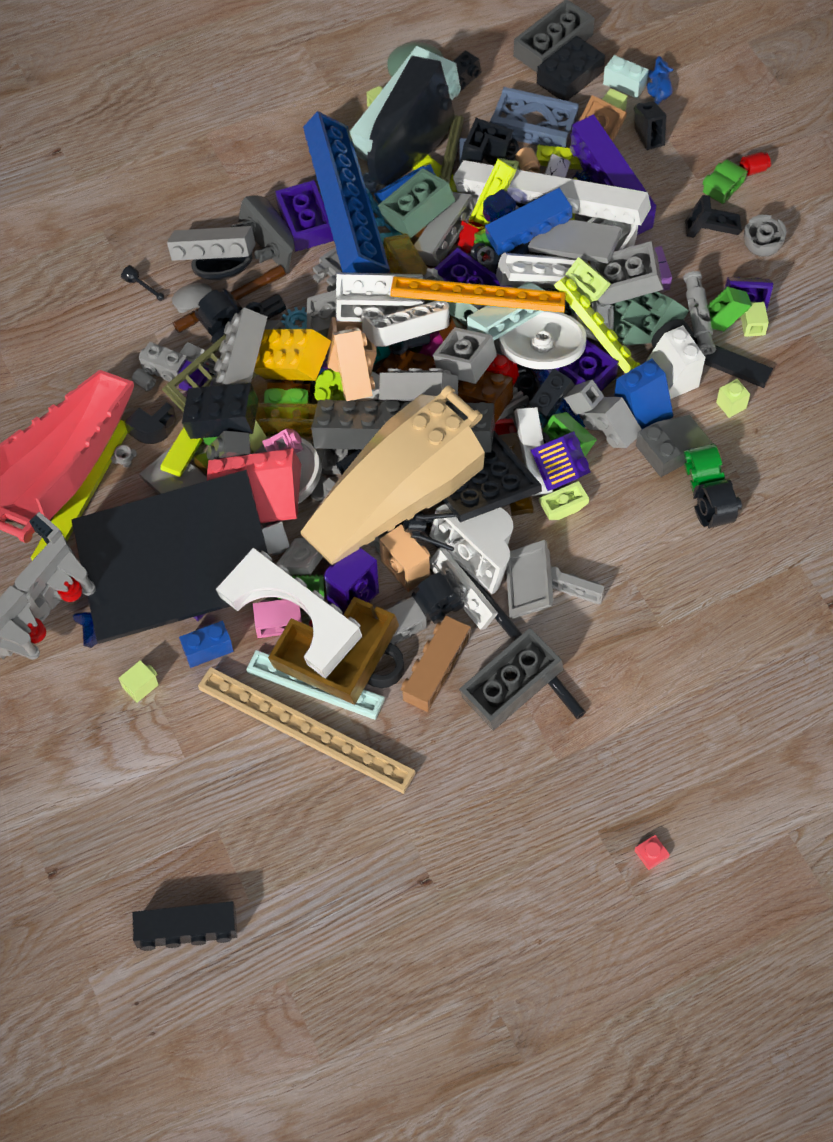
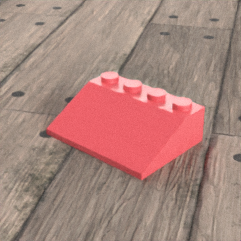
M293 448L208 461L207 481L247 470L260 523L297 519L301 462Z

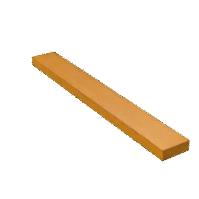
M393 277L391 296L563 313L565 309L566 293L404 277Z

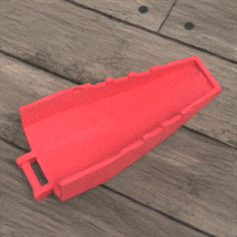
M99 370L78 385L75 390L66 394L65 400L57 406L51 405L48 408V413L41 418L35 417L31 420L32 424L25 430L19 429L0 443V530L18 537L24 543H28L35 532L29 521L38 512L50 520L71 499L85 481L113 436L134 388L133 381ZM8 519L25 527L20 529L5 523V521Z

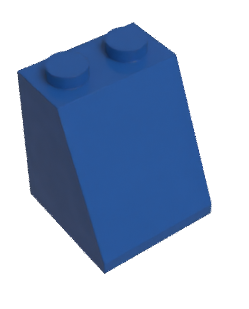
M653 359L617 378L614 397H622L642 430L656 422L673 418L666 374Z

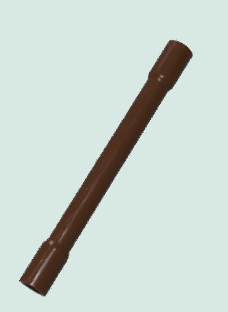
M278 265L230 293L237 301L261 287L286 276L283 267ZM195 312L174 321L173 326L180 333L195 325L199 320L196 318Z

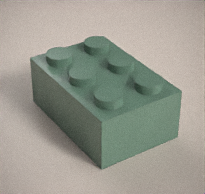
M422 168L382 201L378 207L386 224L411 239L454 203L455 199L448 182Z

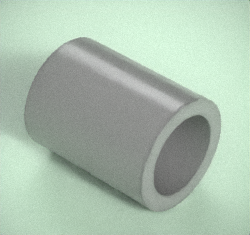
M141 368L137 369L132 375V380L146 391H150L156 384V379Z

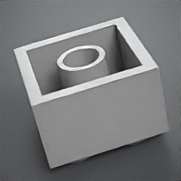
M454 327L433 354L436 368L449 370L452 375L458 376V380L475 384L497 356L492 335Z

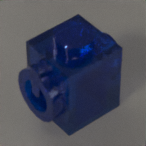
M504 189L488 196L483 201V216L488 222H493L516 210V201Z

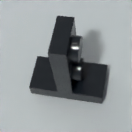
M706 195L701 196L685 220L686 235L691 238H695L701 228L739 235L742 231L740 214L712 209L710 196Z

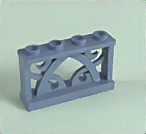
M504 87L490 122L514 130L512 137L516 141L537 146L567 148L572 133V124L576 122L578 117L579 104ZM505 105H511L513 111L507 109ZM538 111L547 121L533 125L529 124L523 115ZM502 112L507 115L505 118L501 117ZM563 118H568L566 121L557 122L561 121ZM558 127H566L565 131H560Z

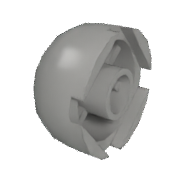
M757 215L752 217L745 227L744 243L754 255L760 257L771 256L782 248L787 233L786 227L781 220L771 219V215Z

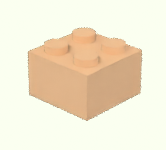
M399 525L379 539L381 562L407 592L416 588L423 580L430 576L429 551L425 546H420L416 538H411V533L405 532L402 525Z

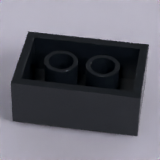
M576 35L537 67L536 83L558 99L569 101L604 72L605 54Z
M251 382L188 388L182 424L190 439L218 437L223 431L253 434L259 401Z

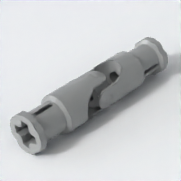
M699 271L688 272L683 276V279L687 285L686 297L694 337L697 339L698 347L703 355L712 354L716 351V347L712 341L713 329L706 293L701 284L702 274Z

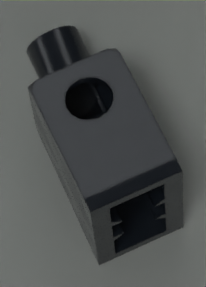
M654 101L636 104L634 107V127L645 149L651 150L665 146V112Z

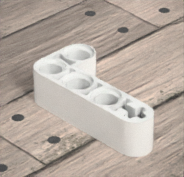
M434 301L389 315H385L380 309L375 307L365 308L362 311V332L378 347L388 346L447 328L450 324L449 304L446 301Z

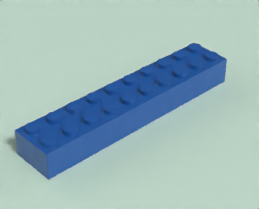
M317 111L303 126L342 272L387 274L390 271L349 128L347 125Z

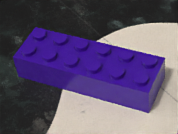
M594 114L572 124L571 153L574 157L577 156L583 171L588 172L592 183L647 192ZM650 195L651 209L641 226L638 225L637 235L653 228L656 204Z

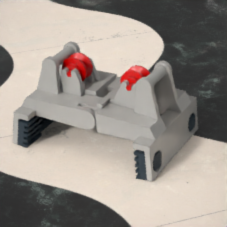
M40 512L29 522L47 545L16 578L15 584L9 586L0 597V658L2 659L6 656H12L13 653L25 656L31 660L37 659L40 655V650L34 644L41 642L46 637V627L42 622L50 614L51 609H54L61 600L74 602L81 597L82 593L89 596L96 590L93 582L87 577L86 569L76 559L60 529Z

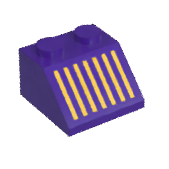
M574 431L531 449L547 491L591 472L589 463L580 447V441Z

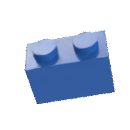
M223 620L179 637L190 668L234 652Z

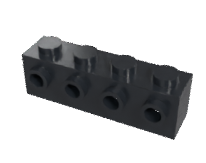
M233 901L132 912L133 942L137 949L140 948L143 951L154 950L157 946L177 948L185 943H191V945L196 946L204 945L206 941L213 940L219 943L230 942L232 938H238L236 908Z

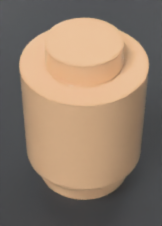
M530 147L521 148L515 156L516 161H519L520 170L539 173L540 163L534 150Z

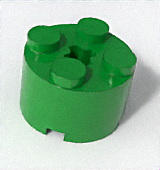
M714 443L684 451L686 461L684 462L686 474L691 475L692 478L690 480L692 492H694V488L697 485L725 479L724 472L721 473V457Z

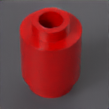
M757 152L742 157L739 166L747 170L746 176H751L770 168L771 159L767 152Z

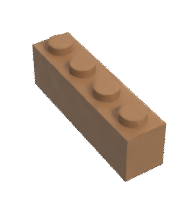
M445 616L442 623H437L433 632V639L426 642L422 658L415 661L411 677L406 678L401 686L403 701L426 712L430 710L471 637L470 626L448 616Z

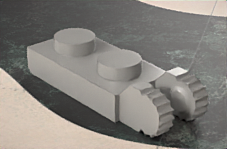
M551 566L553 589L599 605L602 603L605 586L600 585L596 581L581 579L574 574L562 573L559 568Z

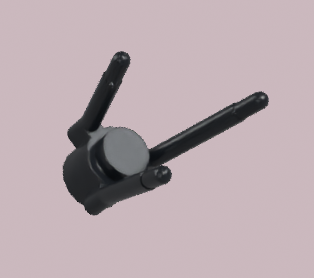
M453 513L415 514L410 520H404V531L411 533V538L421 539L450 551L454 550L453 546L420 534V532L425 531L426 523H432L434 519L455 517Z

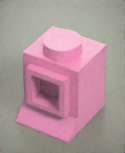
M285 429L275 436L262 441L267 452L293 448L297 454L303 450L300 435L292 429Z

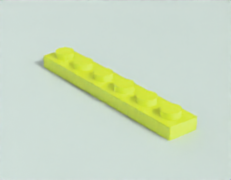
M564 276L554 285L559 292L566 293L565 300L612 358L619 362L618 365L625 374L641 365L633 360L630 350L620 344L617 340V334L612 329L607 328L603 317L598 312H594L590 307L591 303L584 295L581 296L577 291V285L572 279Z

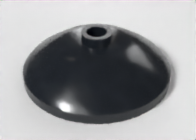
M251 252L249 257L194 259L191 267L193 273L203 279L215 281L228 280L244 271L250 265L253 255Z

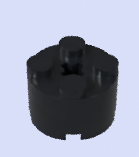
M216 289L206 294L199 301L198 305L200 307L198 312L195 309V316L207 332L213 336L217 331L223 329L228 321L231 322L234 314H238L243 308L227 289H223L221 292H218Z
M729 478L704 483L694 488L693 499L697 498L698 505L694 506L697 518L703 527L708 526L707 529L736 521L738 510L742 509L741 499L738 496L736 497L732 481Z
M445 571V575L438 572L429 576L418 585L420 590L417 593L413 591L411 595L426 616V619L432 620L434 624L441 622L445 618V614L451 611H459L465 605L463 602L465 594L450 571Z

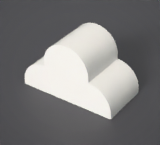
M444 504L436 509L435 514L452 513V511ZM497 508L463 522H459L456 517L434 519L429 536L432 539L453 546V551L446 550L491 595L499 589L510 558L508 543L513 531L511 516L504 509Z

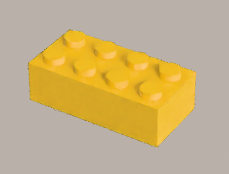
M264 329L254 373L264 379L316 381L331 340L313 329Z

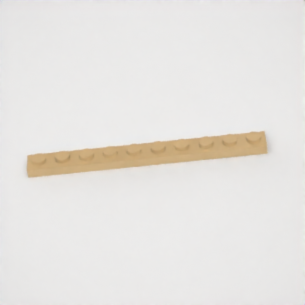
M211 667L198 685L199 690L403 794L415 776V770Z

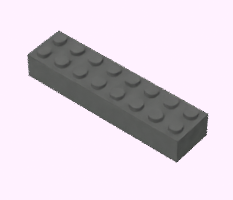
M318 400L311 427L314 449L363 450L382 426L410 402ZM445 402L464 421L468 418L453 403ZM467 403L474 411L478 410L483 415L481 420L471 429L484 452H491L495 427L494 403Z

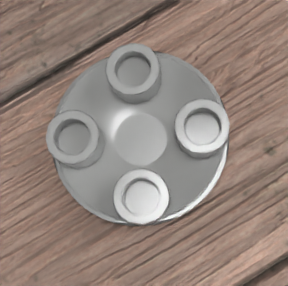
M205 283L188 284L175 292L172 297V303L179 313L199 308V301L211 292L212 288Z

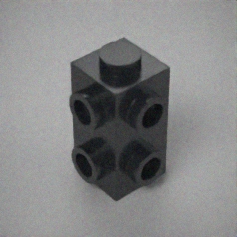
M466 50L452 61L457 66L460 91L464 90L469 83L482 73L479 58Z

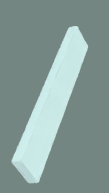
M258 650L255 651L246 669L249 674L376 720L385 701L384 696L364 689L356 704L353 705L275 669L268 659L269 654Z

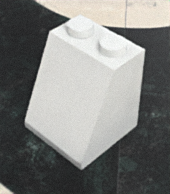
M684 326L664 333L646 361L653 359L665 372L670 399L699 387L705 356Z

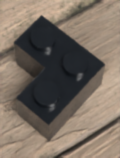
M475 118L463 145L460 162L465 160L482 163L485 154L498 159H505L511 145L514 130Z

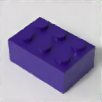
M314 180L275 191L277 207L281 217L291 231L295 252L334 241L325 206Z
M361 547L359 550L338 561L335 565H331L325 572L328 604H335L342 611V615H344L353 597L370 603L379 594L377 560Z

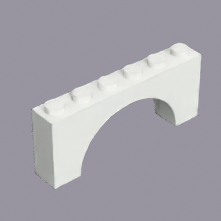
M253 548L216 588L220 598L237 611L247 603L265 597L283 598L300 606L310 616L313 623V639L304 659L309 667L326 679L362 637L359 628L360 624L352 617L347 619L343 616L342 611L335 604H327L324 601V597L316 590L311 592L307 589V585L303 580L298 577L295 579L289 575L290 572L283 565L279 564L277 566L271 562L272 558L264 551L259 553Z

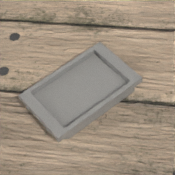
M542 540L510 551V558L506 567L509 617L513 619L551 607L553 603L550 551L547 548V541Z

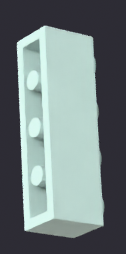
M527 282L518 287L545 291L532 282ZM487 305L467 316V330L492 335L494 341L543 311Z

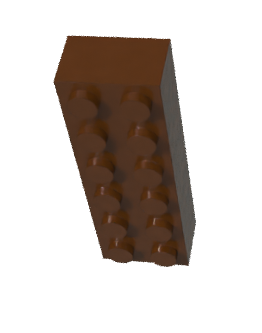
M407 350L401 355H395L391 352L378 368L376 374L388 373V369L408 371V369L415 368L429 371L430 368H436L432 356ZM485 371L476 384L458 380V396L465 403H494L496 423L513 399V377Z

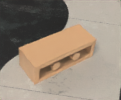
M359 328L332 333L344 398L346 401L373 396L372 390L375 389L373 376L369 377L368 368H371L369 354L365 355L364 346H367L365 333H361Z

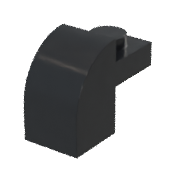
M166 402L153 416L138 408L125 421L128 434L144 444H156L164 441L168 437L166 428L170 427L176 419L173 406Z

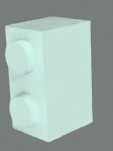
M614 55L605 67L603 84L638 99L647 86L649 69Z

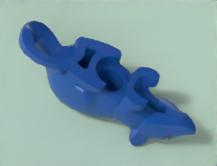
M658 56L656 59L655 70L648 71V77L652 79V83L649 82L647 84L648 94L654 98V102L658 106L662 100L669 98L673 92L669 73L673 71V68L669 67L668 63L661 56Z

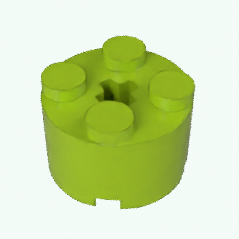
M329 368L318 376L314 393L317 401L327 399L346 401L340 372H335Z

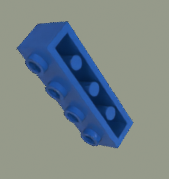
M557 188L485 225L486 237L498 256L508 253L514 247L522 243H528L534 237L549 232L551 228L568 222L572 218V206L561 189Z

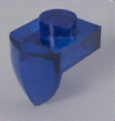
M91 612L74 614V621L83 627V646L92 648L98 642Z

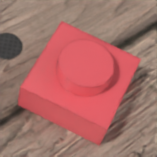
M656 835L636 846L634 850L648 870L669 858L670 855Z

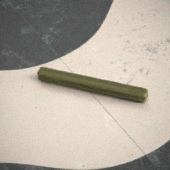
M455 115L451 125L439 178L450 183L464 123L463 116Z

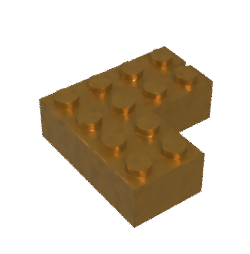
M353 597L343 616L347 619L352 617L360 624L359 628L362 637L326 679L309 667L304 659L312 643L313 628L292 618L268 659L275 669L355 705L399 624L395 614L377 606L374 610L372 604Z

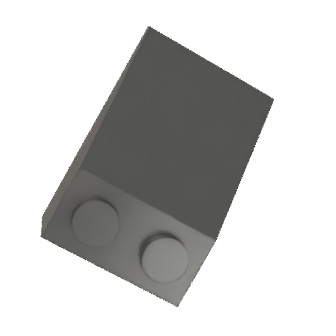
M690 415L656 422L639 431L636 447L658 475L663 477L684 465V462H686L684 457L685 450L712 444L713 442Z

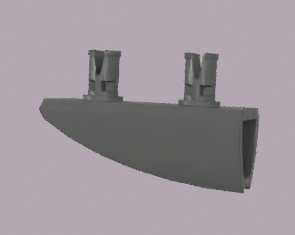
M258 195L245 197L241 202L238 223L232 224L231 227L251 226L254 239L262 248L254 252L255 259H260L259 263H262L272 258L278 265L283 267L285 273L289 274L290 261L295 247L288 225L265 197Z

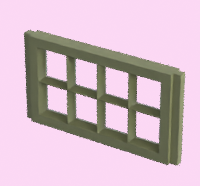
M226 334L162 388L183 412L186 397L176 387L185 379L193 388L199 387L189 377L197 368L209 379L202 387L210 385L213 377L205 370L202 364L210 357L216 363L218 358L214 354L219 350L222 341L226 338ZM254 372L252 375V379L257 376V374Z

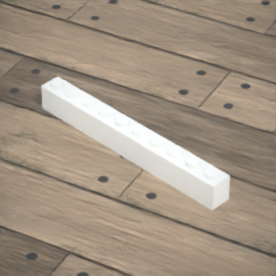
M464 160L453 176L457 192L480 196L494 165ZM516 170L502 199L504 201L509 200L510 202L528 204L560 188L572 206V213L640 226L651 209L648 192L523 170Z

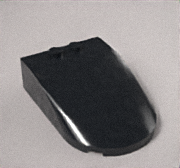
M412 55L378 114L370 134V140H373L372 149L367 153L369 174L375 183L388 186L413 169L440 144L452 125L455 114L441 61Z

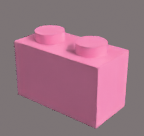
M262 600L258 603H253L257 638L281 635L291 618L302 623L300 606L289 600Z

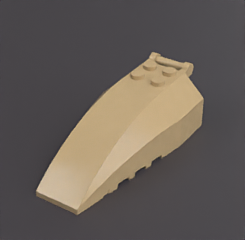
M450 385L446 386L438 396L419 395L390 418L369 441L318 506L301 530V535L333 565L359 550L364 544L367 545L374 541L375 537L385 531L393 530L402 521L410 520L419 511L425 508L428 509L449 497L484 467L485 452L471 429L481 420L483 415L478 410L474 411L455 394V390ZM449 400L468 418L464 421L445 402Z

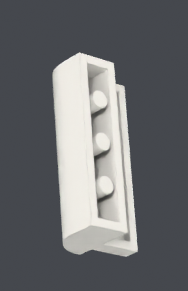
M503 253L499 260L496 277L500 286L520 287L527 282H532L540 288L556 289L554 285L566 276L565 274L577 259Z
M336 272V321L362 322V311L369 307L378 308L385 315L423 305V299L391 296L393 277L423 279V275Z

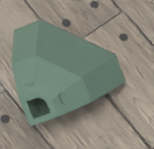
M659 292L611 304L614 306L613 331L618 336L617 340L624 345L651 343L653 335L658 329L670 321L676 319L684 320L689 312L688 309L674 299Z

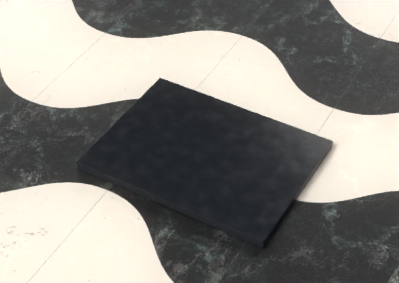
M247 470L71 519L80 563L86 569L87 577L96 588L95 592L88 596L96 640L99 644L231 607L220 598L216 588L253 548L259 553L264 551L268 554Z

